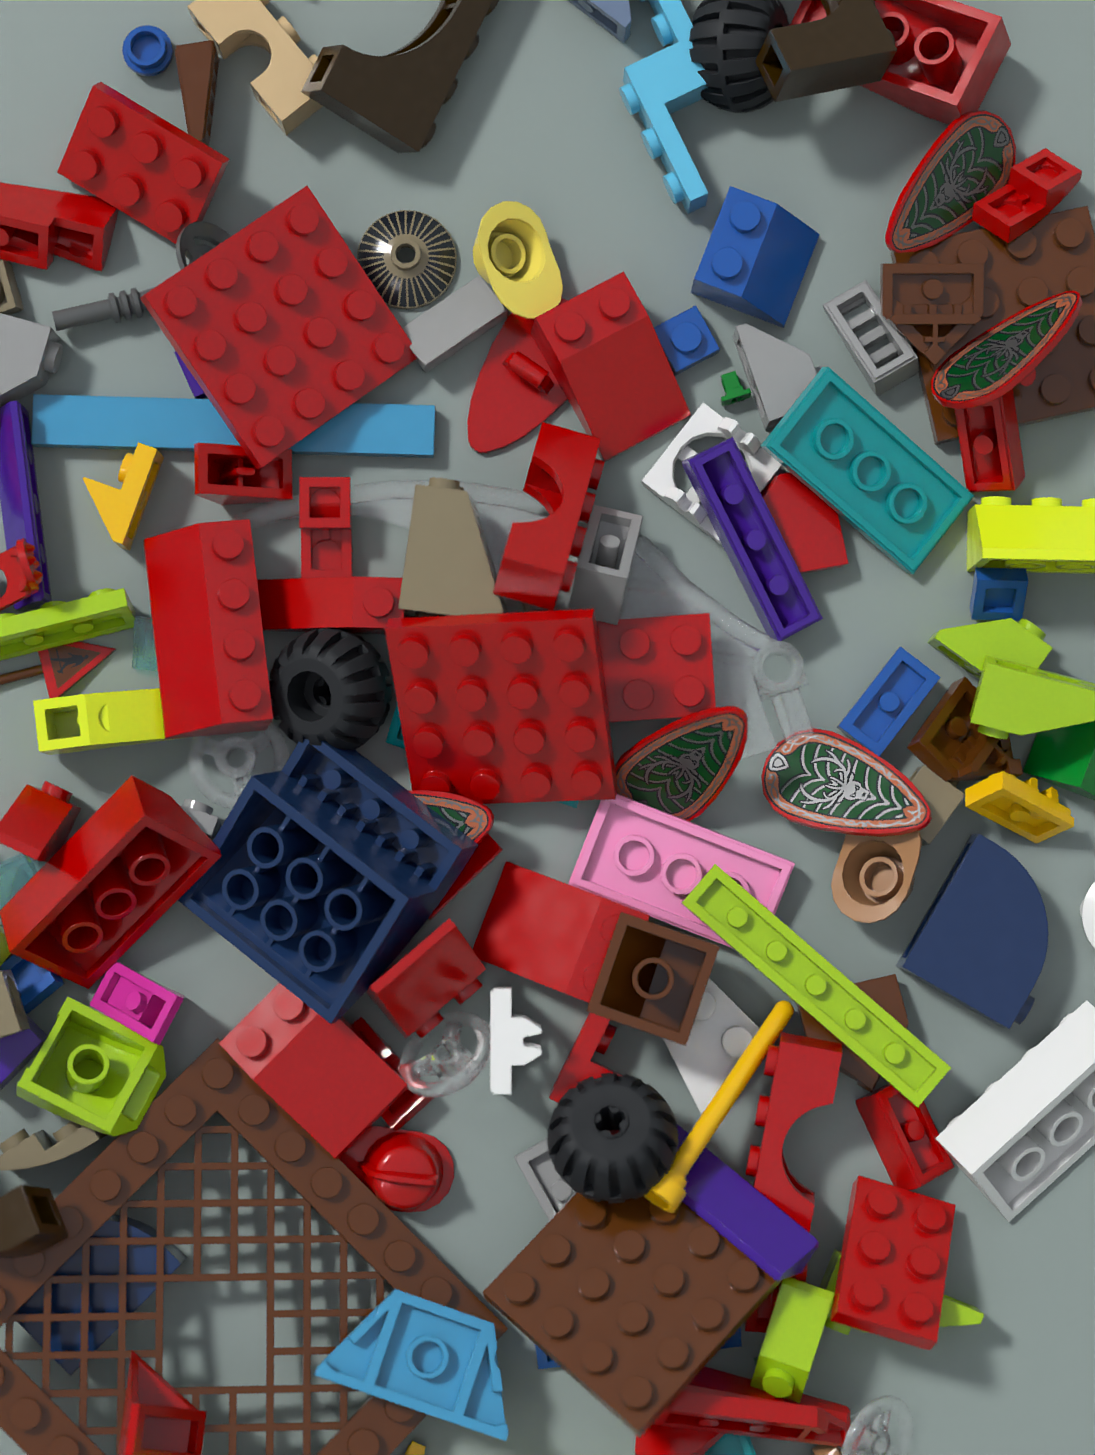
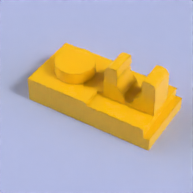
M1001 771L965 789V807L1036 844L1074 827V817L1071 816V810L1059 803L1057 790L1050 787L1039 793L1038 779L1035 777L1021 781L1014 775Z

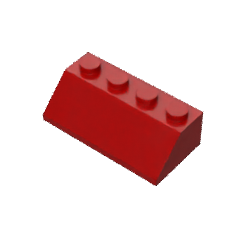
M250 519L197 523L144 539L143 545L165 740L267 730L273 720Z
M131 775L0 910L9 952L89 989L222 856L221 851L170 795Z

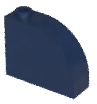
M979 833L970 835L896 966L1002 1028L1010 1029L1014 1022L1020 1025L1034 1004L1035 998L1029 994L1042 971L1048 947V920L1041 894L1028 871L1013 855L995 842Z
M114 1214L91 1238H120V1215ZM127 1217V1237H157L156 1229L141 1221ZM120 1245L90 1246L89 1275H119ZM127 1245V1275H156L157 1245ZM164 1245V1274H172L187 1259L175 1245ZM82 1247L53 1276H82ZM156 1282L126 1283V1313L137 1310L156 1290ZM82 1283L52 1284L51 1314L81 1313ZM89 1283V1313H118L119 1283ZM44 1285L15 1314H43ZM118 1320L89 1321L88 1351H96L118 1329ZM51 1321V1352L80 1351L81 1321ZM18 1322L43 1348V1322ZM54 1359L70 1376L80 1367V1359Z

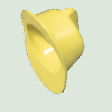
M503 201L490 207L480 222L478 236L473 247V263L478 274L488 284H491L501 304L515 315L525 319H535V317L558 306L563 290L560 270L550 247L541 219L534 211L519 202Z

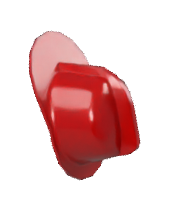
M370 1126L338 1158L392 1211L421 1212L438 1205L449 1193L454 1179V1163L447 1147L436 1137L419 1131L403 1129L394 1131L390 1127Z

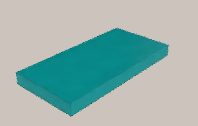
M829 367L821 368L761 444V447L907 574L915 573L974 497L970 491Z

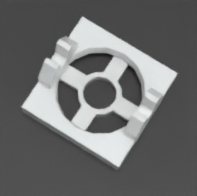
M702 403L646 474L641 484L721 544L707 516L708 513L699 504L700 500L693 486L686 494L676 486L674 480L676 460L679 459L682 462L698 454L687 445L694 440L706 436L722 437L725 439L733 437L739 451L742 450L745 455L749 471L760 493L782 465L761 447L760 441L753 433H746L740 428V424L736 420L728 417L723 418L705 403Z
M494 986L490 991V1092H493V1094H511L512 1065H526L542 1055L540 1044L523 1040L526 1036L542 1034L541 1024L525 1014H512V986Z

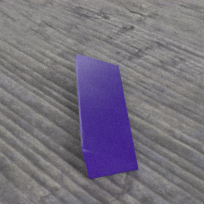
M9 401L0 407V502L6 550L14 547L16 540L25 538L27 543L35 546L34 556L40 563L39 567L35 570L43 574L42 582L39 584V591L13 605L15 610L21 611L40 608L43 604L51 602L52 597L34 451L31 444L32 435L29 411L18 401Z
M733 437L682 461V466L704 510L708 513L707 516L769 639L773 642H780L822 620V615Z
M677 1124L678 1151L689 1133ZM705 1147L685 1177L687 1180V1185L684 1188L686 1196L682 1202L776 1281L802 1273L818 1248V1240Z

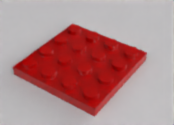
M305 186L140 297L256 469L268 464L417 359L409 347L412 342L308 186Z
M595 609L388 618L385 634L412 790L450 792L469 797L482 804L616 799L618 788Z

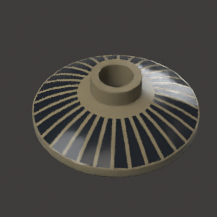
M401 210L382 216L366 230L358 247L357 261L387 306L397 309H417L431 304L445 293L455 275L457 256L454 242L449 232L439 221L422 212ZM402 248H411L416 255L411 262L402 263L396 258L398 251Z

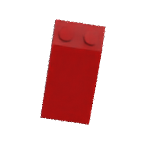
M802 0L790 25L816 21L827 17L822 2L820 0ZM874 0L875 7L886 28L893 34L897 52L881 81L860 86L922 116L948 125L966 112L978 111L1011 46L1002 17L953 0Z

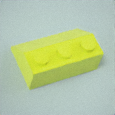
M991 496L981 498V504H975L967 511V571L975 572L976 567L1026 568L1027 573L1095 574V498L1082 500V506H1062V499L1054 497L1031 499V505H1011L1012 498Z

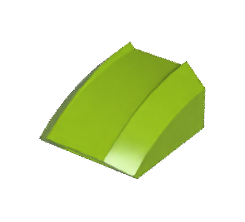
M67 996L57 1014L56 1023L30 1068L27 1067L16 1086V1096L74 1123L113 1137L137 1130L167 1076L164 1047L161 1044L158 1045L121 1023Z

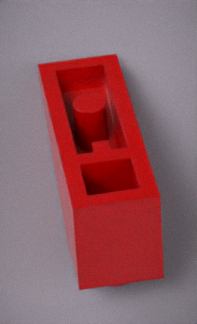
M349 576L257 580L263 631L309 632L321 628H336L350 631L354 634H385L388 618H407V614L398 608L402 578Z

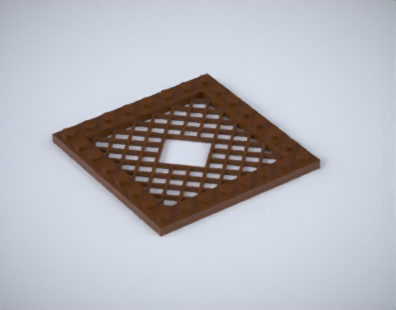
M217 1038L151 1103L137 1130L119 1135L55 1198L68 1236L45 1250L29 1256L0 1258V1328L5 1324V1352L0 1348V1428L27 1455H106L87 1435H117L116 1455H118L126 1396L125 1358L131 1357V1350H125L126 1320H156L155 1350L133 1351L141 1358L155 1357V1371L162 1377L164 1282L267 1280L266 1385L174 1387L181 1395H192V1405L198 1410L200 1395L229 1394V1424H205L204 1433L229 1432V1455H236L237 1432L266 1431V1455H274V1431L303 1430V1455H311V1430H338L315 1455H390L428 1415L371 1395L348 1420V1392L359 1390L341 1384H311V1355L330 1354L337 1347H311V1317H339L340 1344L348 1336V1316H368L374 1310L348 1309L347 1279H376V1307L384 1300L385 1280L393 1289L494 1323L496 1341L508 1328L339 1159H334L257 1085L220 1046L219 1042L221 1040ZM217 1112L230 1126L203 1125ZM202 1134H231V1162L202 1163ZM194 1135V1163H166ZM239 1135L266 1162H238ZM194 1170V1200H165V1171ZM202 1170H231L230 1199H201ZM238 1170H267V1199H238ZM275 1171L302 1198L275 1199ZM157 1172V1200H129ZM275 1206H303V1235L275 1236ZM194 1207L193 1237H164V1208ZM201 1207H230V1236L201 1237ZM238 1207H267V1236H238ZM311 1207L339 1235H311ZM157 1208V1237H127V1209ZM120 1209V1238H91ZM267 1243V1273H238V1244ZM275 1243H303V1272L274 1273ZM311 1243H339V1272H311ZM347 1243L375 1271L347 1272ZM193 1244V1274H164V1245ZM201 1244H230V1273L201 1274ZM120 1245L119 1275H89L90 1246ZM127 1245H157L156 1275H127ZM82 1247V1276H53ZM339 1279V1309L311 1310V1280ZM274 1280H303V1310H274ZM156 1282V1312L126 1313V1283ZM82 1283L81 1313L51 1314L52 1284ZM89 1283H119V1312L89 1313ZM44 1285L43 1314H15ZM303 1317V1347L274 1348V1318ZM118 1320V1350L88 1351L89 1321ZM51 1321H81L80 1351L51 1352ZM43 1322V1352H13V1323ZM274 1355H303V1385H274ZM118 1358L117 1388L87 1389L88 1359ZM50 1359H80V1389L50 1390ZM13 1360H42V1389ZM303 1392V1422L274 1423V1393ZM311 1392H339V1422H311ZM266 1393V1423L237 1424V1394ZM117 1396V1426L87 1427V1397ZM80 1397L79 1427L51 1398Z

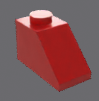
M44 781L41 789L27 784L0 821V843L37 861L48 862L65 844L81 807L69 802L73 793L48 781Z

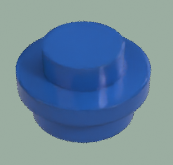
M145 25L133 29L126 36L122 53L127 66L133 72L142 76H154L163 72L171 63L173 47L168 35L163 30L155 26Z

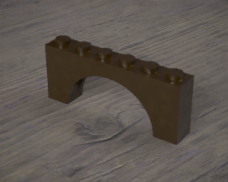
M441 0L431 20L413 40L400 49L384 56L363 54L345 45L323 47L301 92L395 152H419L434 136L436 116L441 106L447 103L453 96L458 85V80L455 77L463 61L468 59L475 51L479 42L477 32L484 18L495 9L499 0Z

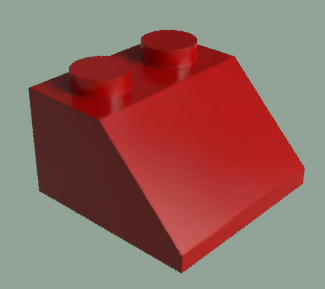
M449 918L375 981L366 993L405 1039L414 1031L422 1039L444 1020L443 1016L438 1012L453 998L461 1005L483 986L477 977L486 968L457 926Z

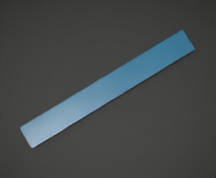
M33 394L31 444L34 447L135 450L139 442L162 451H194V444L196 443L241 446L209 399ZM353 403L289 449H292V454L434 458L435 405Z

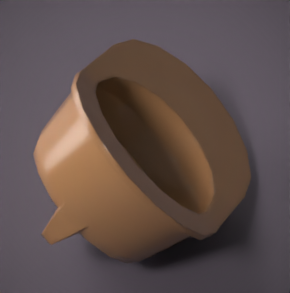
M919 830L904 835L884 837L846 834L831 882L833 900L844 915L856 922L871 924L887 919L906 902L913 891L915 871L920 858L922 839Z

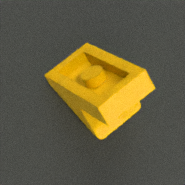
M139 442L134 454L128 452L122 461L118 474V481L123 482L121 490L83 477L84 483L113 542L120 548L129 551L164 459L158 449Z

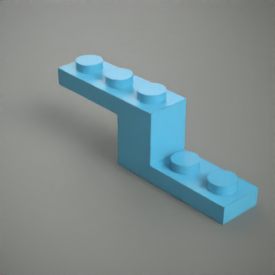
M648 0L656 15L651 18L656 36L663 46L670 44V46L624 67V85L619 87V92L629 114L634 115L638 113L646 129L641 132V137L650 157L653 160L660 157L668 173L662 178L674 204L681 201L687 214L706 206L708 191L670 114L703 99L700 93L709 86H705L707 83L697 72L705 70L701 63L691 62L689 49H693L692 41H689L690 29L693 28V25L681 0Z

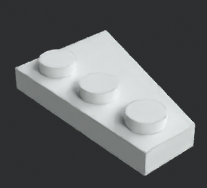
M710 978L686 1046L663 1038L700 1114L704 1112L759 1030V1027Z

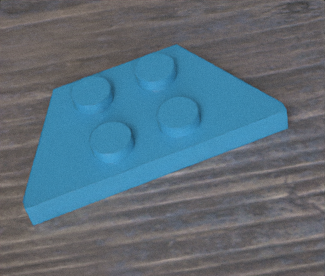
M394 1289L316 1367L314 1372L315 1376L504 1441L507 1440L509 1434L504 1415L501 1392L503 1387L497 1361V1341L494 1323Z

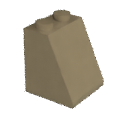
M431 477L429 478L428 486L415 484L398 608L407 615L416 617L508 613L504 597L493 594L497 574L476 504L468 491L460 487L459 481Z

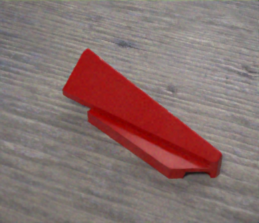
M0 182V259L48 270L54 260V255L102 272L105 267L119 209L96 196Z
M704 1367L652 1424L848 1448L850 1446V1409L847 1406L802 1394L800 1403L787 1398L775 1397L764 1390L750 1386L752 1379L709 1367Z

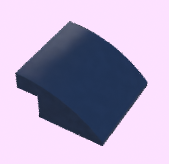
M304 739L303 743L298 742L281 771L251 776L213 840L220 849L222 856L178 901L326 1021L333 1024L354 1005L410 942L446 895L479 845L356 750L338 749L331 746L328 742L321 741V745H312L321 752L318 753L311 747L309 740Z

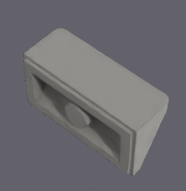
M479 275L402 329L412 342L409 347L416 356V360L425 373H427L508 318V310L500 303L498 297Z

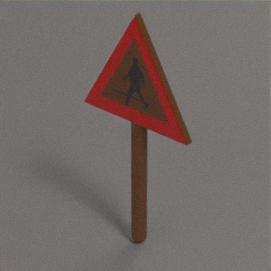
M78 641L38 651L40 665L1 674L0 685L44 674L49 698L61 697L116 649Z

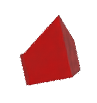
M131 1349L118 1455H202L207 1411L198 1410Z

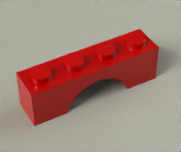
M542 422L523 491L539 501L548 511L549 516L537 521L512 523L493 594L553 611L559 590L567 593L570 592L578 563L569 561L568 558L569 556L579 558L587 528L578 526V521L587 524L589 522L596 494L587 492V488L597 490L605 463L603 460L596 459L601 438Z
M781 1032L779 1046H768L763 1075L771 1076L773 1080L770 1096H759L754 1125L764 1127L761 1146L750 1145L745 1175L755 1177L753 1187L810 1233L815 1205V1192L800 1183L791 1173L784 1158L783 1143L790 1127L800 1116L816 1107L833 1104L842 1058V1043Z

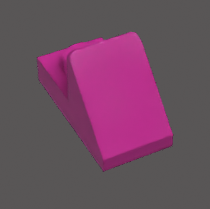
M116 961L107 970L89 1005L151 1042L160 1045L184 1000V995L160 985L132 968Z

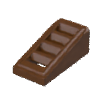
M212 40L177 45V49H174L188 134L207 146L210 144L219 68V54L215 41Z

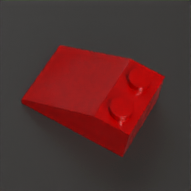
M624 271L535 317L531 334L587 435L601 438L597 451L601 460L606 462L691 416L649 315Z
M506 861L472 949L478 958L484 962L589 1003L620 913L623 912L646 921L649 920L650 915Z
M278 983L219 1042L220 1046L249 1077L334 1159H338L410 1087L343 1016L336 1023L330 1024L281 983Z

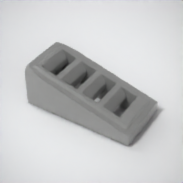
M867 280L823 304L826 314L876 396L885 393L918 373L917 355L907 340L881 316L880 300ZM867 303L868 310L846 322L843 317L845 314ZM877 320L879 326L858 338L856 337L855 332ZM886 338L890 342L870 355L866 352L867 349ZM898 356L896 359L877 369L878 366Z

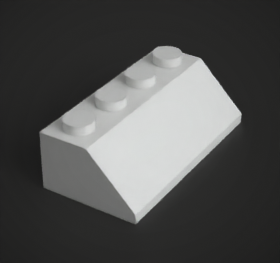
M1087 1000L1074 1012L1065 1016L1056 1029L1037 1046L1029 1049L1012 1069L1001 1079L992 1083L978 1100L961 1115L953 1118L946 1129L936 1137V1140L955 1164L1008 1222L1017 1216L1095 1144V1007Z

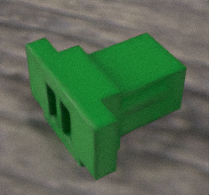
M736 371L721 375V382L725 391V396L721 397L722 406L734 404L751 397L750 388L743 390Z

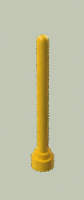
M782 1000L775 1004L676 1152L674 1162L668 1173L665 1174L658 1184L650 1189L648 1194L644 1195L652 1204L669 1213L676 1211L686 1196L684 1190L687 1185L686 1175L766 1057L768 1046L774 1045L793 1016L794 1008L790 1002Z

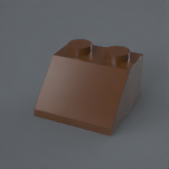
M621 912L587 1012L686 1046L720 946Z

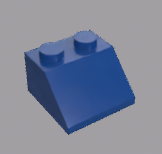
M730 186L696 272L691 293L784 328L820 234L779 204Z

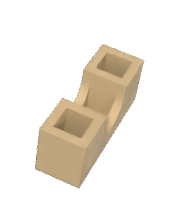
M269 0L193 1L187 6L193 23L208 41H215L218 53L224 60L245 46H258L271 54V60L267 69L250 84L257 101L285 135H288L323 107L301 92L318 57L315 54L309 58L305 56L296 45L301 39L284 16L276 20L265 7L270 3Z

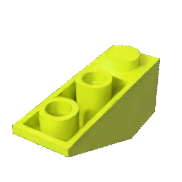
M159 688L80 694L33 700L39 752L47 755L166 741Z

